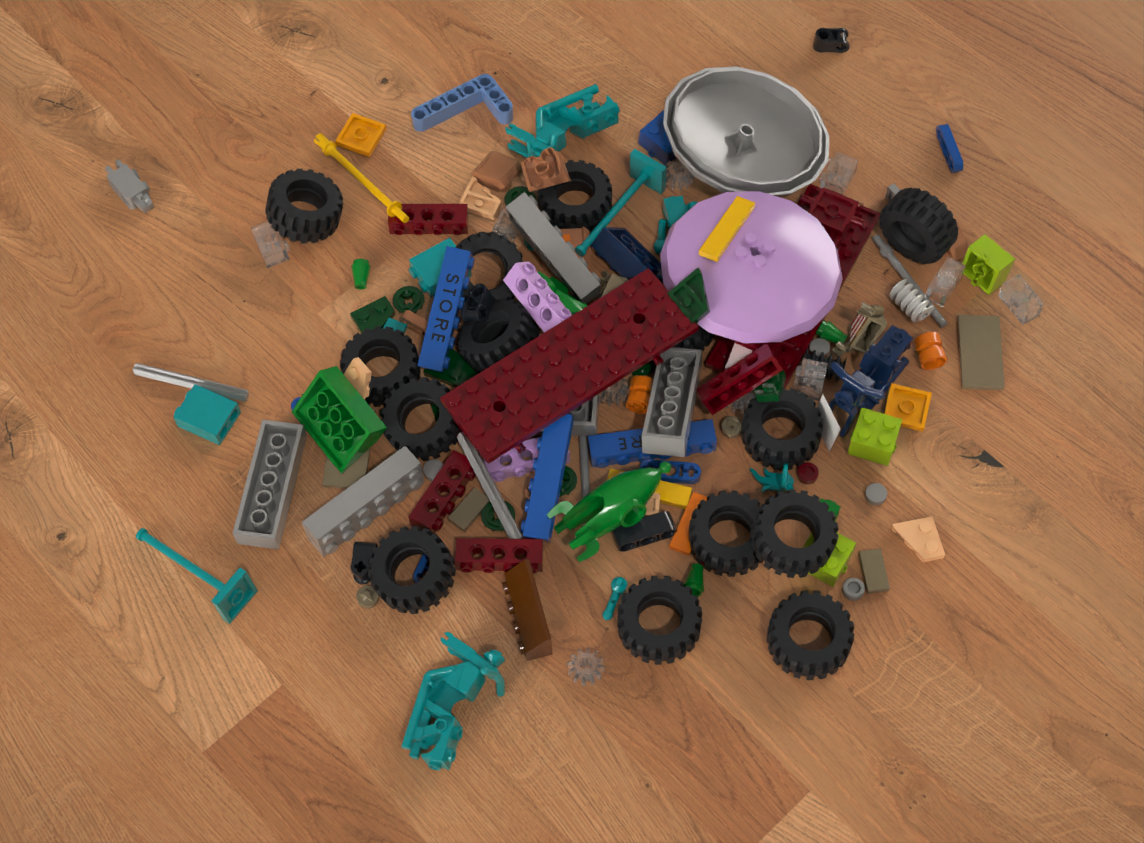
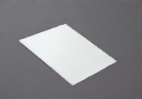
M822 395L817 407L820 408L824 423L822 439L830 452L840 427L824 395Z

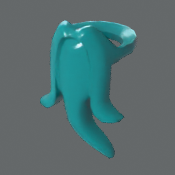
M784 463L782 473H771L765 468V477L760 476L754 469H749L754 479L759 484L764 485L761 490L762 493L765 491L788 492L789 489H794L793 484L795 481L787 472L788 463Z

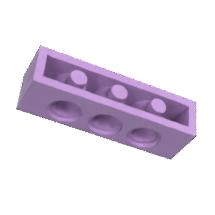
M529 261L515 263L503 279L544 333L572 316L570 310L562 304L558 295L550 289L546 280L538 274L534 265Z
M538 438L522 442L526 447V450L522 451V453H518L517 449L513 448L489 464L483 458V462L493 481L501 482L509 477H521L526 473L536 471L533 470V463L535 457L538 458L540 450L537 449ZM568 450V455H567L566 464L570 462V451H569V450ZM524 457H530V458H531L530 460H527V461H526V460H523ZM504 462H510V463H511L510 465H507V466L502 465V463H504Z

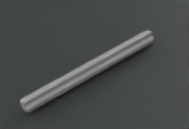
M135 363L133 367L134 374L191 389L196 384L221 396L240 401H247L249 397V392L246 389L140 363Z
M460 432L457 439L509 539H522L523 536L478 450L474 448L465 434Z

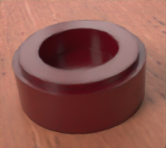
M806 462L798 467L797 478L803 484H813L818 478L819 470L813 463Z

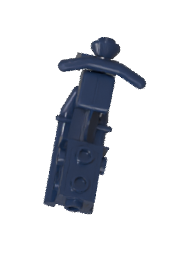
M892 325L876 345L872 344L868 352H865L859 365L860 370H856L852 375H849L839 363H831L832 370L844 383L841 390L835 393V397L830 401L829 407L833 412L835 406H838L849 414L840 433L842 438L849 432L858 412L857 408L860 410L861 408L872 410L876 404L878 405L879 400L885 398V392L889 389L891 383L897 379L908 365L909 360L903 356L899 360L900 356L907 349H910L913 337L905 330Z

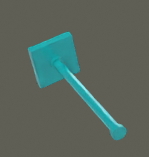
M634 148L630 153V177L635 179V182L582 244L576 246L575 252L581 257L586 254V250L595 241L601 230L612 221L642 184L662 195L666 190L667 167Z
M141 528L136 534V539L145 541L219 590L211 602L222 619L229 624L258 592L248 573L242 568H239L229 581L224 584L148 534V530L145 528Z

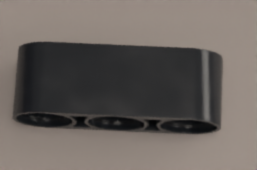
M663 511L643 517L641 521L631 527H623L621 525L613 530L612 533L618 550L625 552L671 538L677 532L671 513Z

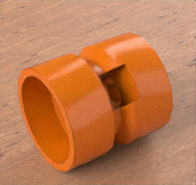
M927 332L919 335L914 340L922 369L933 370L947 363V356L944 348H942V340L939 333Z
M641 375L632 377L626 401L628 410L638 414L647 413L654 379Z

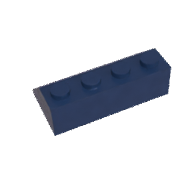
M604 227L591 245L596 250V254L609 263V267L617 271L622 277L630 280L649 268L659 281L663 282L661 262L626 228Z

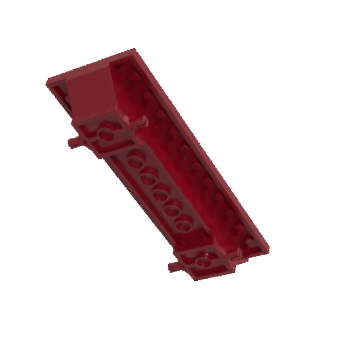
M809 184L805 193L802 194L798 206L819 220L838 250L843 278L839 289L840 292L877 225L880 213L863 206L864 203L833 190ZM825 317L812 330L782 342L767 343L778 358L783 368L782 371H785L784 390L788 386L805 355L806 349L809 348ZM721 336L706 361L705 367L721 373L766 343H741Z
M648 268L440 397V400L474 448L479 451L489 464L513 448H516L518 453L524 452L526 447L522 442L651 360L657 366L664 361L660 355L697 332L698 325L695 322L691 323L667 294L669 291Z

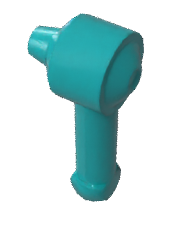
M665 219L659 220L658 239L654 243L656 254L661 253L666 240Z
M616 577L611 582L612 594L605 611L602 613V617L605 620L612 619L619 597L627 592V581L623 577Z

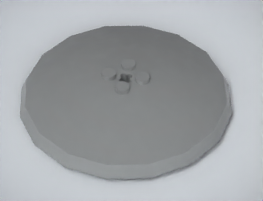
M737 66L705 68L681 79L665 100L663 126L674 155L697 179L723 193L760 191L780 198L786 197L814 182L829 161V134L818 110L797 89L767 73Z

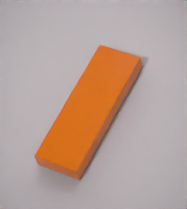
M696 492L692 493L677 527V532H675L669 545V549L687 556L690 555V520L694 509L698 508V503L702 500L707 501L706 496Z

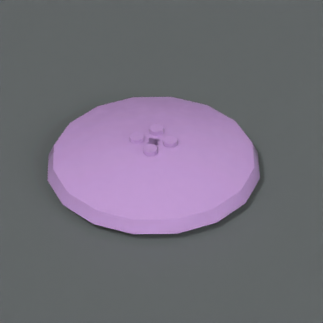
M760 191L725 192L698 202L670 227L660 253L663 284L668 291H671L696 268L702 271L710 313L697 324L709 333L741 343L782 342L812 330L834 308L843 280L838 250L819 220L790 200ZM737 196L755 202L754 210L718 262L699 255L700 248Z

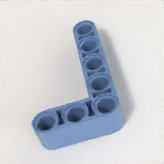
M482 74L415 107L411 111L414 129L422 132L484 102L499 123L509 124L513 121L514 117L513 104L491 75Z

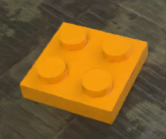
M352 113L336 138L335 143L339 147L370 157L387 130L386 124Z
M891 383L884 414L903 419L900 427L923 432L932 393Z

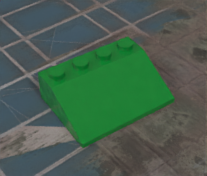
M337 366L319 370L292 410L293 415L304 426L305 430L341 474L371 448L387 428Z

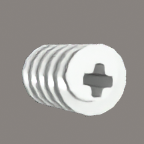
M904 279L893 287L889 297L891 300H895V304L900 306V309L905 311L908 317H911L912 322L922 321L931 314L934 306L932 305L927 308L929 301L921 302L924 296L920 294L916 297L918 289L911 291L913 284L905 285L907 279Z

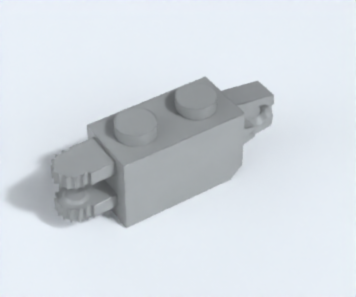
M119 159L115 161L117 170L113 171L109 165L105 167L111 188L129 209L139 208L146 213L154 208L148 193L150 188L145 181L141 182L139 180L140 177L134 168L131 170L127 164L124 165Z

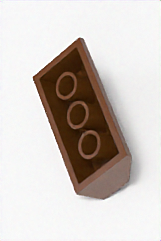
M525 559L505 573V582H502L504 594H509L511 600L507 602L510 615H515L516 621L512 622L515 634H520L521 641L518 642L521 655L525 654L526 660L530 661L553 655L551 636L529 559Z

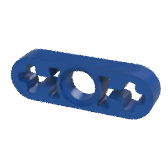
M938 125L936 127L937 139L951 173L963 171V159L949 125Z
M647 459L641 463L640 468H659L660 463L666 460ZM668 461L671 464V468L676 470V474L668 476L663 473L661 475L662 481L695 484L700 480L701 468L696 463ZM689 470L694 471L693 477L689 476Z

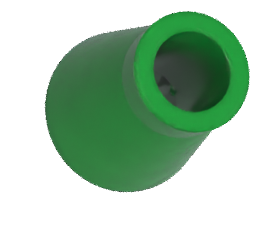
M355 259L351 265L355 288L363 290L367 288L371 265H369V261L366 259Z
M823 320L816 332V335L820 336L819 338L836 344L839 341L844 343L848 336L833 323Z
M695 563L691 565L683 584L684 588L689 586L693 590L692 596L697 595L699 597L704 592V567L701 564Z

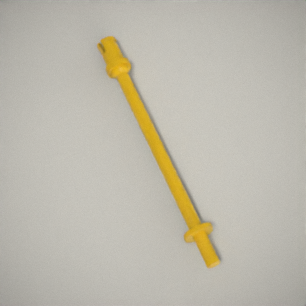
M319 133L315 136L317 139L314 138V143L322 149V152L326 156L332 155L387 207L388 216H397L403 223L409 221V217L401 210V202H392L336 150L337 145L333 141H329L324 134Z

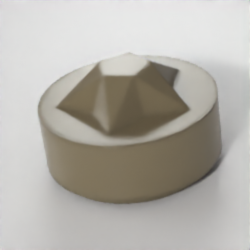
M735 416L726 417L721 425L722 433L728 438L738 437L742 430L741 420Z
M363 586L357 592L358 604L363 608H372L379 601V595L372 586Z

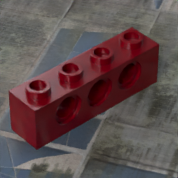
M401 204V210L411 221L403 223L397 216H388L390 234H468L469 213L467 204Z
M766 343L698 387L697 391L702 403L713 416L781 372L783 368L776 355Z
M455 450L452 451L409 515L411 526H419L421 530L424 528L429 529L433 534L441 530L444 518L447 514L450 515L452 513L456 500L464 495L466 485L476 477L467 456ZM453 476H460L459 479H451ZM443 492L449 493L447 496L440 495ZM431 509H438L435 513L429 512Z
M456 538L455 565L456 570H460L463 573H470L472 571H482L484 573L503 571L506 573L525 560L517 559L518 555H525V559H529L533 574L543 572V539ZM476 554L483 555V557L480 559L473 558V556ZM499 554L504 555L502 559H495L494 557Z

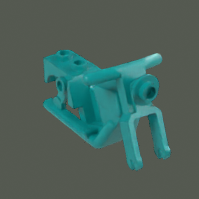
M594 84L539 107L536 110V138L515 124H508L509 128L505 127L506 133L527 143V146L517 140H511V143L507 144L508 148L527 158L530 156H541V152L548 147L553 148L555 151H561L566 147L565 133L567 129L570 128L571 133L585 139L589 135L618 124L619 106L609 95L606 96V102L601 107L597 101L592 103L593 95L599 93L598 85ZM580 100L584 102V106L576 109L575 106L571 108L566 107Z
M450 632L444 633L449 638L448 640L442 637L440 640L443 645L448 646V652L451 655L456 656L464 663L429 670L424 674L401 745L403 749L411 750L409 756L417 760L422 749H428L436 745L433 750L422 754L421 757L428 764L429 768L440 771L441 768L450 770L451 764L456 758L458 742L463 735V727L451 713L453 706L464 699L473 702L485 683V676L496 682L497 696L502 697L505 694V680L497 667L505 662L502 653L496 650H489V652H485L483 657H481L475 650L454 637ZM433 716L437 720L434 722V724L430 725Z

